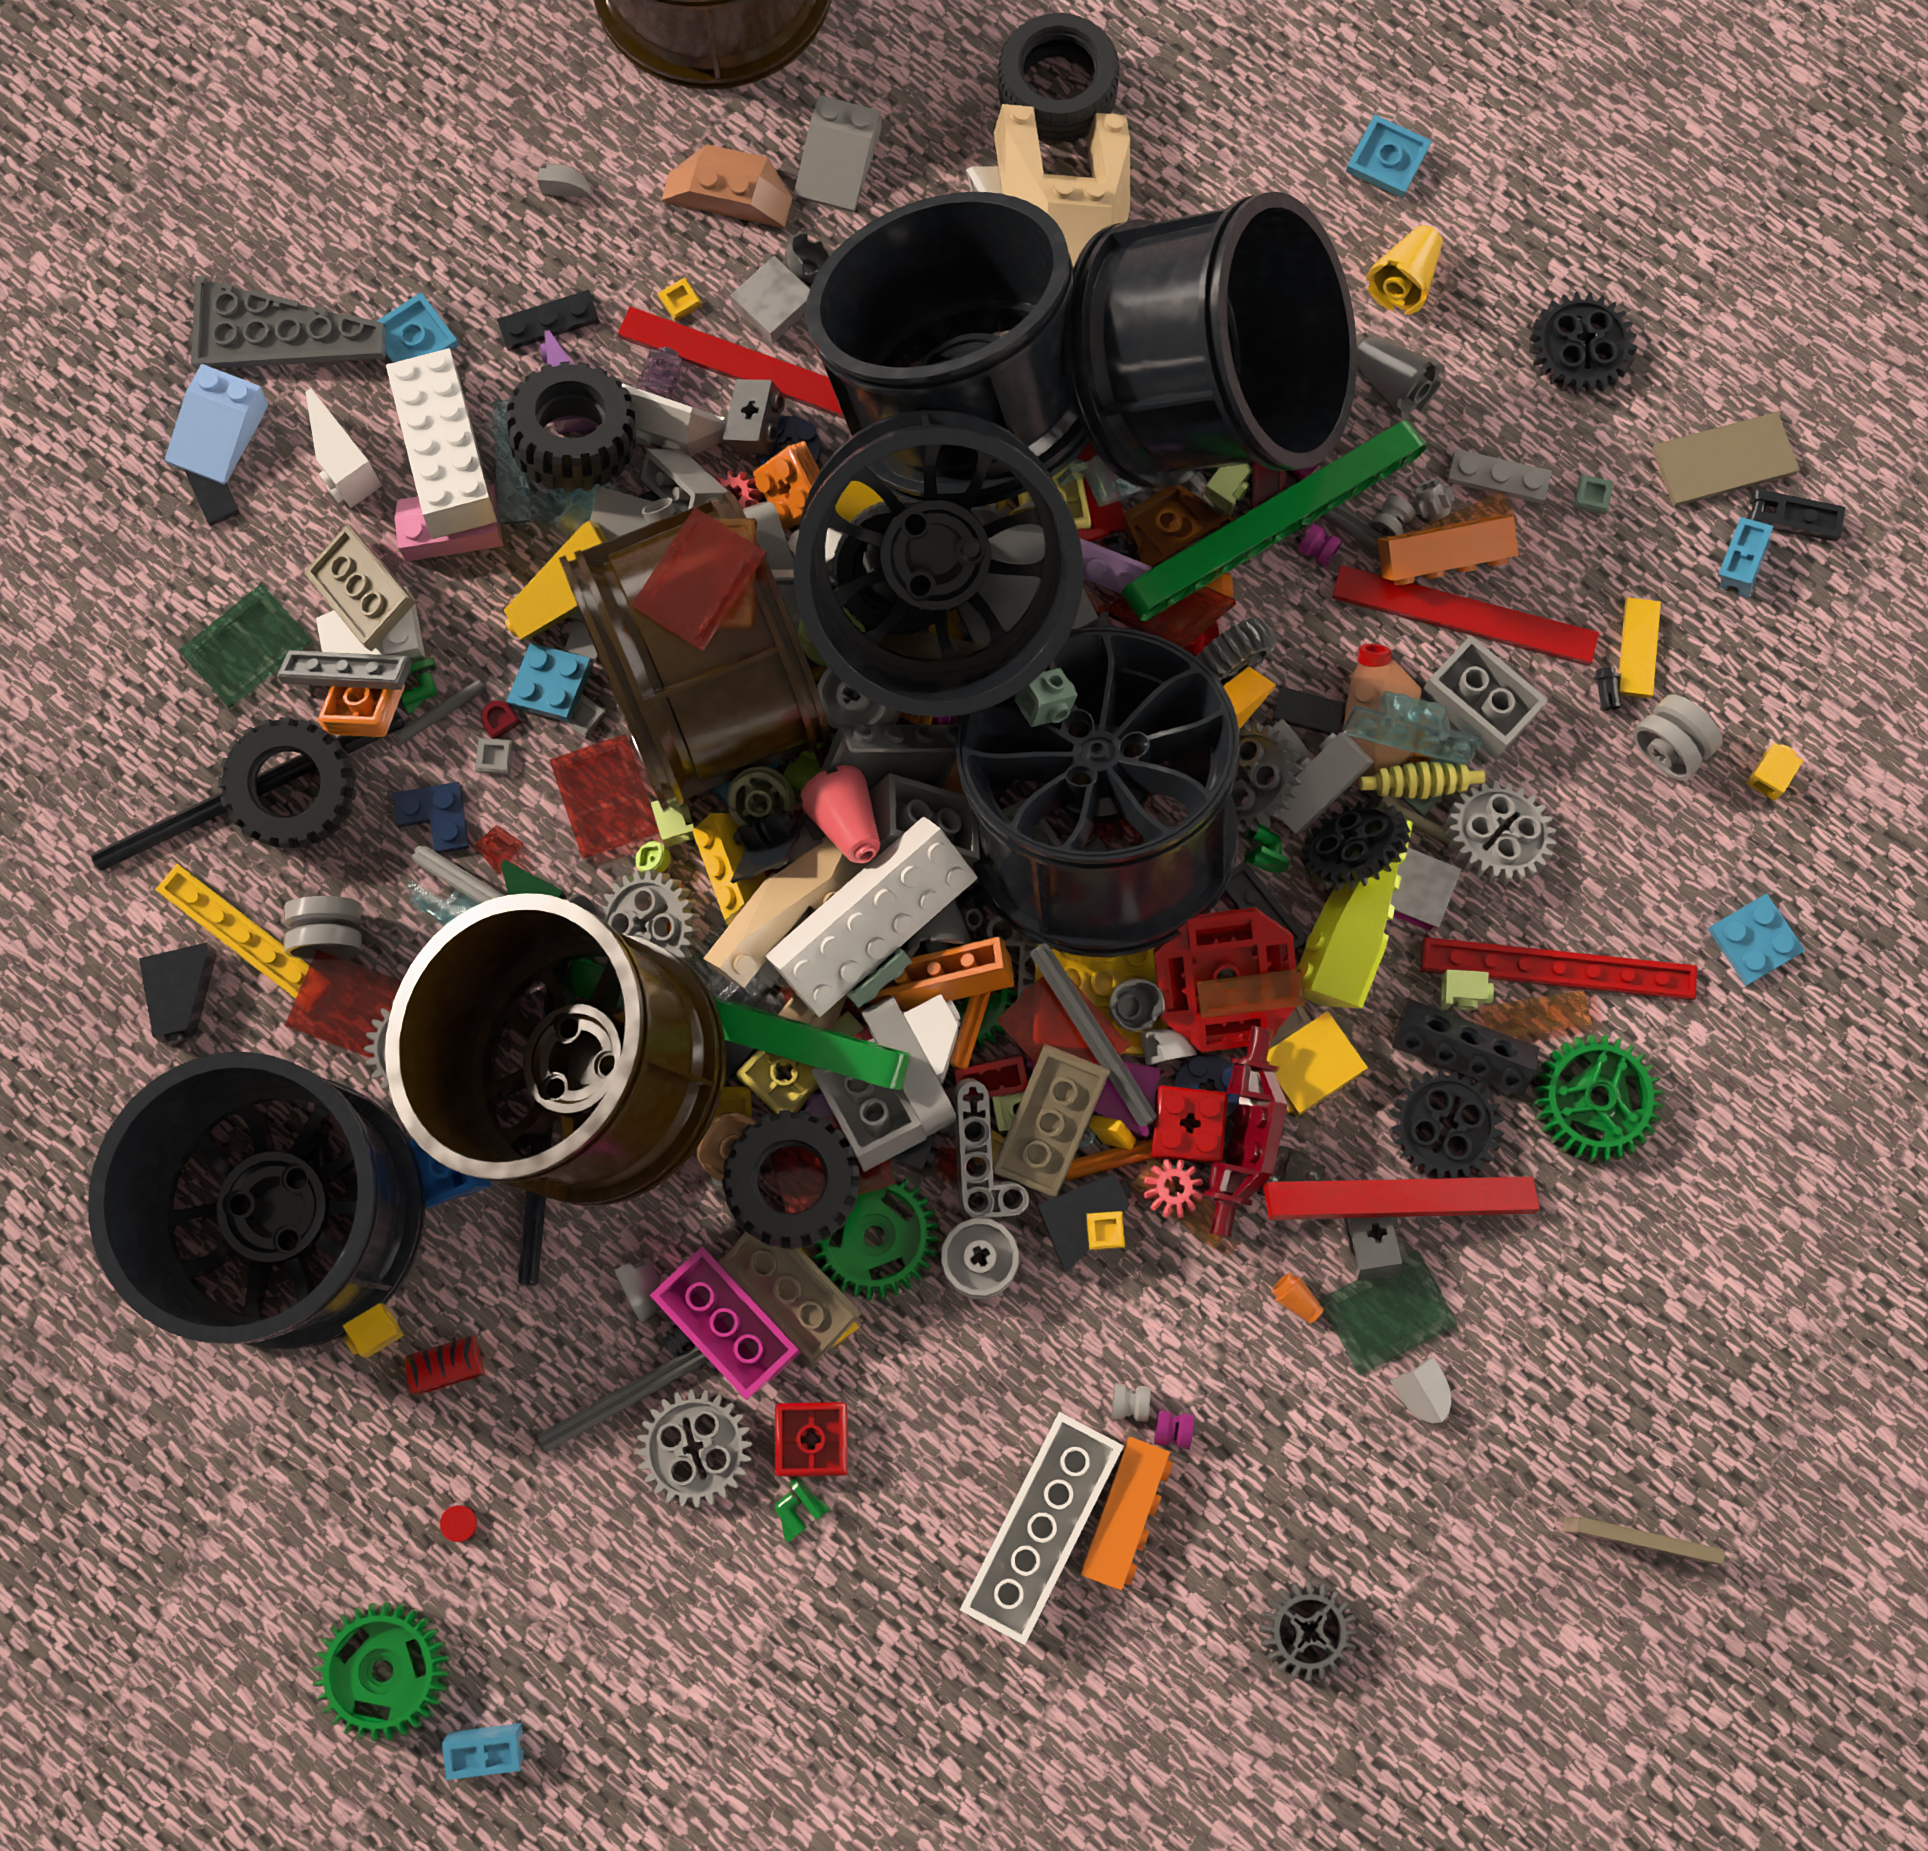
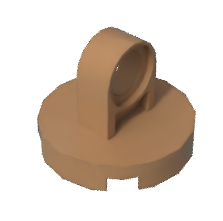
M737 1112L722 1113L714 1117L707 1133L697 1147V1157L702 1168L716 1180L722 1181L724 1179L725 1158H728L731 1151L729 1147L734 1139H739L743 1134L742 1130L747 1125H754L756 1122L749 1116Z

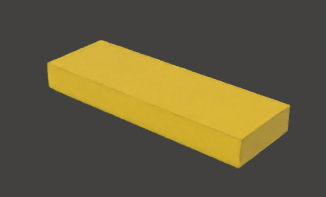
M1629 597L1625 600L1619 667L1620 678L1618 679L1620 695L1651 699L1653 696L1661 601Z

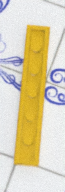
M176 864L155 889L312 1012L333 988L334 984L302 959L287 956L284 953V945L179 864Z

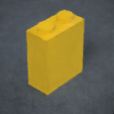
M1328 1011L1269 1049L1267 1057L1270 1065L1279 1067V1073L1275 1074L1287 1102L1286 1114L1292 1112L1295 1118L1362 1075L1368 1068Z

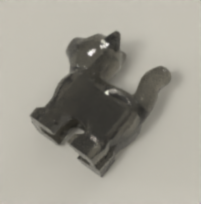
M1281 1145L1277 1153V1157L1283 1158L1280 1174L1278 1175L1274 1171L1273 1175L1257 1190V1195L1265 1198L1264 1186L1267 1182L1305 1181L1307 1177H1311L1314 1181H1320L1326 1166L1313 1161L1304 1152Z

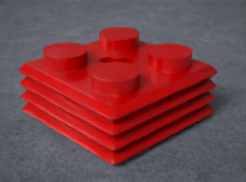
M1159 1086L1155 1108L1157 1118L1154 1120L1152 1157L1220 1163L1223 1158L1228 1094L1219 1091ZM1187 1116L1193 1117L1194 1122L1199 1123V1127L1194 1128L1190 1134L1186 1133L1185 1126H1180V1121H1185Z
M845 1402L777 1403L775 1405L776 1476H845L848 1474V1408ZM811 1429L815 1430L817 1436H821V1443H816L813 1450H809L808 1444L802 1443V1437L808 1436Z

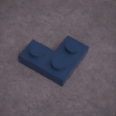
M459 781L392 793L398 828L430 822L434 851L436 853L470 848L462 790Z

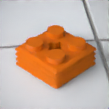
M804 441L792 446L789 445L753 472L757 488L763 493L767 502L770 501L775 506L783 530L800 524L805 501L812 484L820 472Z
M403 685L402 690L331 686L317 721L320 722V725L323 726L326 732L332 735L384 737L387 734L405 685Z

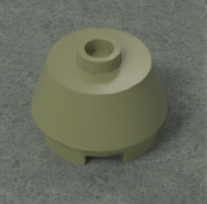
M752 767L740 772L732 780L727 793V804L730 815L736 824L744 826L782 809L793 812L795 796L790 783L779 772L767 767Z

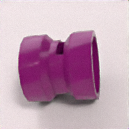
M1314 523L1302 539L1297 552L1304 556H1315L1316 563L1326 568L1330 563V557L1335 556L1343 540L1334 535L1327 537L1323 528Z
M1158 1409L1154 1445L1165 1446L1171 1443L1176 1444L1180 1449L1190 1450L1194 1428V1414L1183 1413L1177 1416L1172 1415L1168 1410ZM1176 1422H1178V1423H1177V1430H1176V1437H1174L1175 1424H1176Z

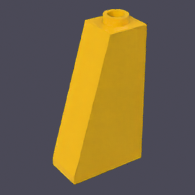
M587 521L582 524L503 610L508 618L505 620L506 626L514 637L518 636L520 640H529L579 611L559 558L566 556L569 562L576 559L575 551H583L606 542L607 539L597 522Z

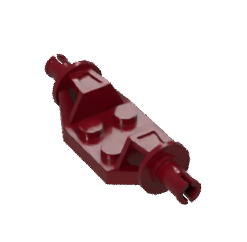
M1251 1026L1246 1057L1243 1056L1242 1059L1231 1058V1064H1234L1227 1093L1239 1096L1240 1099L1234 1111L1235 1123L1232 1138L1227 1145L1226 1164L1212 1162L1208 1191L1204 1190L1203 1196L1211 1197L1216 1202L1212 1226L1209 1231L1212 1234L1232 1238L1231 1233L1237 1207H1241V1204L1252 1206V1200L1248 1199L1274 1173L1287 1102L1275 1074L1279 1073V1067L1270 1065V1062L1267 1061L1271 1037L1274 1032L1270 1029ZM1258 1073L1260 1075L1264 1094L1260 1093ZM1244 1174H1248V1175L1246 1176V1178L1243 1180V1182L1240 1184V1186L1237 1188V1190L1235 1191V1189H1236V1187L1238 1186V1184H1239L1240 1180L1242 1179L1243 1175H1244Z

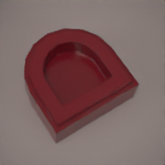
M492 701L481 712V722L492 739H498L521 724L513 709L503 701Z

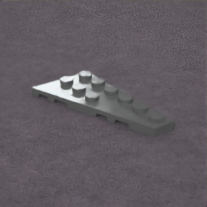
M195 275L191 365L195 370H198L201 364L216 369L385 359L386 328L381 322L349 314L340 315L328 312L326 308L318 306L313 308L301 305L299 301L256 290L246 291L235 288L232 284L224 282L219 284L208 281L205 277Z

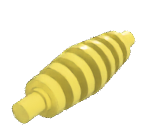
M1424 761L1417 762L1415 766L1413 763L1404 764L1402 769L1399 765L1390 768L1389 773L1386 768L1378 769L1374 776L1360 777L1359 786L1360 790H1375L1379 796L1387 797L1390 791L1392 797L1400 798L1403 794L1405 798L1414 799L1417 795L1418 799H1427L1429 795L1431 797H1439L1442 795V792L1445 795L1454 794L1455 790L1459 793L1466 792L1470 784H1484L1485 772L1484 770L1469 771L1465 764H1457L1454 767L1452 763H1444L1441 767L1438 762H1430L1428 766L1427 762Z

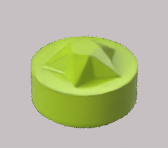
M648 842L638 851L636 866L645 873L647 870L658 871V874L660 872L663 873L669 866L670 852L659 842Z

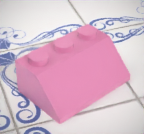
M495 484L488 485L497 522L432 539L423 517L419 497L397 500L394 517L398 548L405 561L504 546Z

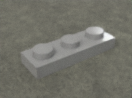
M1455 449L1447 482L1544 504L1551 470Z

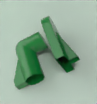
M429 658L412 664L407 677L434 667L436 665L434 659ZM430 672L416 676L420 686L402 692L401 698L408 714L413 713L424 700L435 696L437 693V687Z
M1260 823L1257 832L1249 829L1248 838L1266 847L1261 845L1244 855V861L1267 872L1282 873L1288 870L1289 859L1282 855L1281 837Z
M798 1476L790 1481L794 1492L790 1491L775 1504V1511L781 1519L784 1539L787 1543L807 1528L794 1510L798 1505L803 1502L815 1520L831 1509L816 1497Z

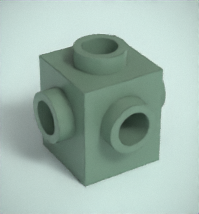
M1061 668L1046 672L1043 671L1032 683L1017 693L1014 701L1030 726L1034 727L1049 722L1058 723L1066 719L1077 698V693L1074 685L1068 681Z

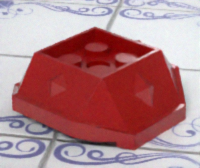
M1256 907L1198 914L1196 917L1187 920L1182 927L1177 929L1180 932L1179 936L1153 949L1156 982L1164 994L1165 1011L1160 1015L1161 1020L1177 1033L1185 1036L1190 1041V1044L1200 1052L1247 1047L1251 1035V1026L1273 1030L1272 1041L1278 1033V1029L1299 1003L1293 935L1289 930ZM1230 968L1234 970L1232 976L1226 980L1217 978L1218 973L1222 969Z

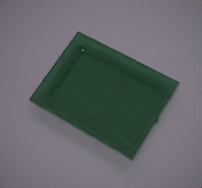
M261 583L181 647L179 651L191 664V668L196 670L212 688V692L217 694L230 709L282 666L288 650L301 651L312 640L289 615V611L285 610Z
M1418 1249L1406 1255V1262H1402L1398 1275L1361 1281L1355 1280L1319 1299L1328 1316V1322L1333 1326L1345 1349V1355L1349 1357L1358 1376L1458 1325L1440 1291L1439 1285L1436 1284Z

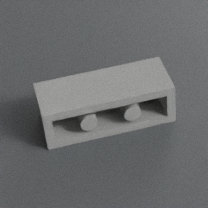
M647 449L641 480L661 499L672 498L677 513L703 504L713 497L722 502V494L728 492V490L682 449Z
M1332 733L1320 744L1319 748L1322 751L1313 760L1308 757L1299 765L1303 767V771L1297 773L1296 778L1301 780L1302 784L1292 788V791L1299 796L1298 798L1289 797L1287 799L1291 806L1290 810L1284 808L1279 810L1282 820L1295 834L1306 830L1374 763L1347 733H1339L1337 736Z

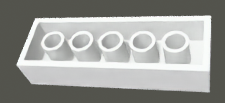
M450 348L386 365L422 514L432 539L497 522L461 382Z
M923 816L770 950L765 957L804 1004L820 1018L978 877L942 829Z
M1060 1412L1058 1413L960 1611L1024 1645L1026 1644L1112 1471L1123 1445Z

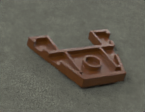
M1180 485L1167 486L1123 513L1122 523L1131 544L1134 546L1139 562L1149 565L1153 569L1236 519L1227 514L1224 516L1209 508L1208 502Z

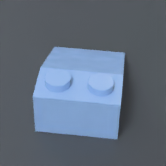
M201 364L186 390L164 460L166 464L225 485L269 405L261 386Z

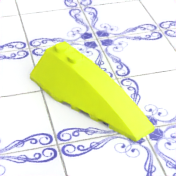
M1406 820L1407 825L1411 831L1413 823L1409 820ZM1407 852L1398 854L1401 862H1391L1389 864L1392 871H1380L1379 880L1370 877L1366 886H1363L1361 881L1356 882L1352 890L1349 889L1347 884L1340 891L1334 888L1314 925L1312 933L1307 938L1306 948L1300 963L1296 967L1298 994L1320 1006L1363 1008L1387 947L1389 936L1384 933L1386 921L1393 919L1395 907L1390 904L1392 893L1399 889L1401 877L1397 873L1398 865L1405 861Z

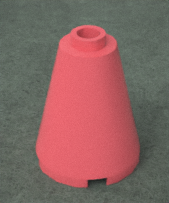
M849 765L836 766L838 771L828 775L824 770L809 780L801 791V805L804 812L849 861L854 863L871 861L880 849V841L868 784L864 774L860 769Z

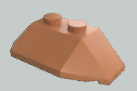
M706 144L669 172L661 202L785 229L792 197L768 157Z
M1391 660L1390 663L1381 667H1368L1358 663L1351 677L1343 733H1347L1374 761L1360 777L1374 776L1377 770L1386 768L1389 773L1391 767L1401 766L1413 755L1422 690L1395 660ZM1359 777L1355 782H1353L1350 786L1360 787V786H1359V779H1360V777Z

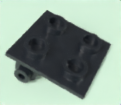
M782 809L755 820L753 823L738 827L737 831L733 834V838L737 845L744 847L745 851L730 882L733 884L743 879L751 880L761 872L771 868L779 869L790 860V853L800 838V831L806 818L802 817L796 820L792 811Z

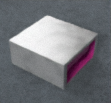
M773 256L730 295L732 307L773 344L806 314V303L810 288Z
M1407 848L1405 861L1398 865L1397 870L1398 875L1401 877L1398 890L1392 893L1390 904L1395 907L1393 917L1435 933L1441 924L1462 869Z

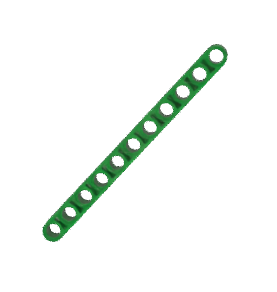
M1403 420L1139 576L1122 590L1121 596L1140 621H1147L1413 462L1426 450L1427 444L1407 420Z
M583 958L572 961L567 981L573 988L576 996L587 999L591 998L605 970L606 964ZM621 991L617 1008L625 1010L623 993ZM712 996L721 1017L725 1040L896 1090L903 1089L911 1056L907 1052Z

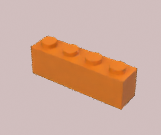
M1496 515L1377 539L1382 578L1393 580L1394 585L1413 583L1414 577L1425 575L1426 579L1443 577L1446 575L1445 570L1455 568L1457 572L1473 571L1477 569L1476 564L1487 562V566L1503 565L1508 563L1507 558L1519 556L1514 516Z
M1000 937L912 957L910 958L912 962L905 967L904 972L881 988L877 996L870 1002L874 1005L892 995L901 1012H906L940 994L945 1002L1012 987L1015 985L1011 955Z
M1130 1436L1127 1438L1079 1575L1121 1591L1124 1584L1131 1585L1137 1569V1565L1132 1563L1136 1549L1143 1551L1149 1535V1530L1144 1529L1148 1514L1155 1516L1161 1500V1496L1156 1494L1160 1480L1167 1482L1173 1466V1461L1168 1460L1170 1451Z

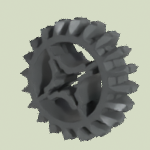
M1260 617L1249 618L1246 621H1241L1236 626H1232L1226 632H1222L1209 645L1203 647V650L1196 655V658L1203 662L1224 686L1250 666L1255 669L1258 665L1262 664L1263 660L1274 651L1277 640L1273 635V631Z
M1305 1581L1304 1592H1301L1297 1582L1291 1583L1293 1595L1289 1596L1284 1588H1280L1278 1594L1283 1600L1281 1603L1273 1598L1268 1599V1604L1275 1608L1273 1614L1267 1611H1262L1261 1617L1269 1619L1271 1622L1270 1626H1259V1632L1270 1633V1638L1264 1639L1260 1643L1264 1648L1274 1647L1275 1650L1267 1655L1269 1661H1274L1281 1657L1282 1660L1277 1665L1279 1672L1285 1671L1291 1665L1290 1678L1297 1679L1300 1670H1303L1304 1681L1311 1682L1312 1671L1315 1670L1318 1679L1323 1681L1326 1680L1325 1667H1328L1334 1675L1339 1673V1669L1334 1663L1336 1659L1346 1665L1349 1663L1348 1657L1343 1655L1342 1651L1344 1648L1349 1651H1355L1356 1646L1347 1643L1346 1638L1347 1636H1358V1631L1347 1629L1346 1624L1356 1621L1355 1615L1343 1616L1342 1612L1347 1610L1350 1604L1347 1601L1341 1602L1338 1605L1335 1604L1340 1595L1337 1590L1332 1591L1328 1597H1325L1327 1585L1324 1583H1320L1316 1593H1313L1312 1581ZM1302 1600H1315L1321 1603L1317 1610H1314L1310 1616L1305 1618L1289 1609L1293 1604ZM1329 1612L1332 1613L1337 1626L1335 1644L1331 1643L1323 1632V1625ZM1282 1618L1292 1626L1294 1631V1637L1287 1651L1280 1639L1279 1629ZM1294 1619L1300 1623L1305 1622L1307 1625H1310V1621H1314L1313 1631L1323 1643L1316 1639L1312 1640L1307 1637V1642L1303 1641L1302 1636L1304 1632ZM1310 1645H1316L1327 1653L1325 1657L1314 1662H1300L1295 1659L1300 1652H1303Z

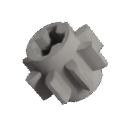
M1429 480L1416 488V498L1411 500L1416 515L1421 514L1422 518L1427 517L1429 521H1436L1450 513V508L1452 507L1450 502L1454 501L1455 497L1450 486L1445 487V484H1440L1439 480Z

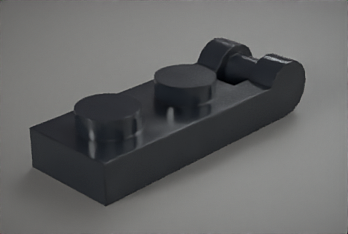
M1753 490L1751 492L1750 504L1753 506L1752 511L1748 512L1747 519L1771 525L1776 530L1835 542L1841 538L1846 507L1766 490ZM1766 506L1775 507L1774 514L1765 512Z

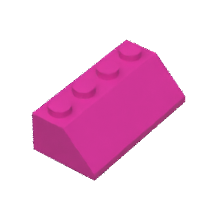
M703 1246L650 1294L651 1298L745 1400H748L776 1378L801 1354L797 1347Z

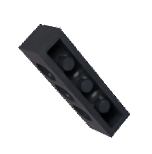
M1408 999L1392 1043V1047L1520 1096H1524L1536 1071L1540 1047L1412 999Z

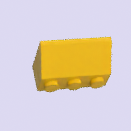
M711 813L692 831L727 926H729L767 877L764 871L751 880L743 879L733 884L730 882L745 851L744 847L737 845L733 838V834L740 826L736 824L730 813Z

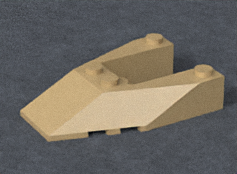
M1002 104L994 130L1002 194L1026 200L1040 207L1056 221L1064 234L1074 267L1080 252L1094 234L1109 225L1126 222L1130 212V135L1126 115L1095 113L1086 139L1092 178L1043 173L1034 108Z
M827 836L821 839L822 843L807 853L802 852L792 859L793 863L778 873L773 872L766 878L703 959L725 978L745 988L767 960L765 955L879 855L876 854L871 861L866 863H854L849 861ZM795 993L778 1015L830 1030L837 1022L847 996H843L819 1018Z

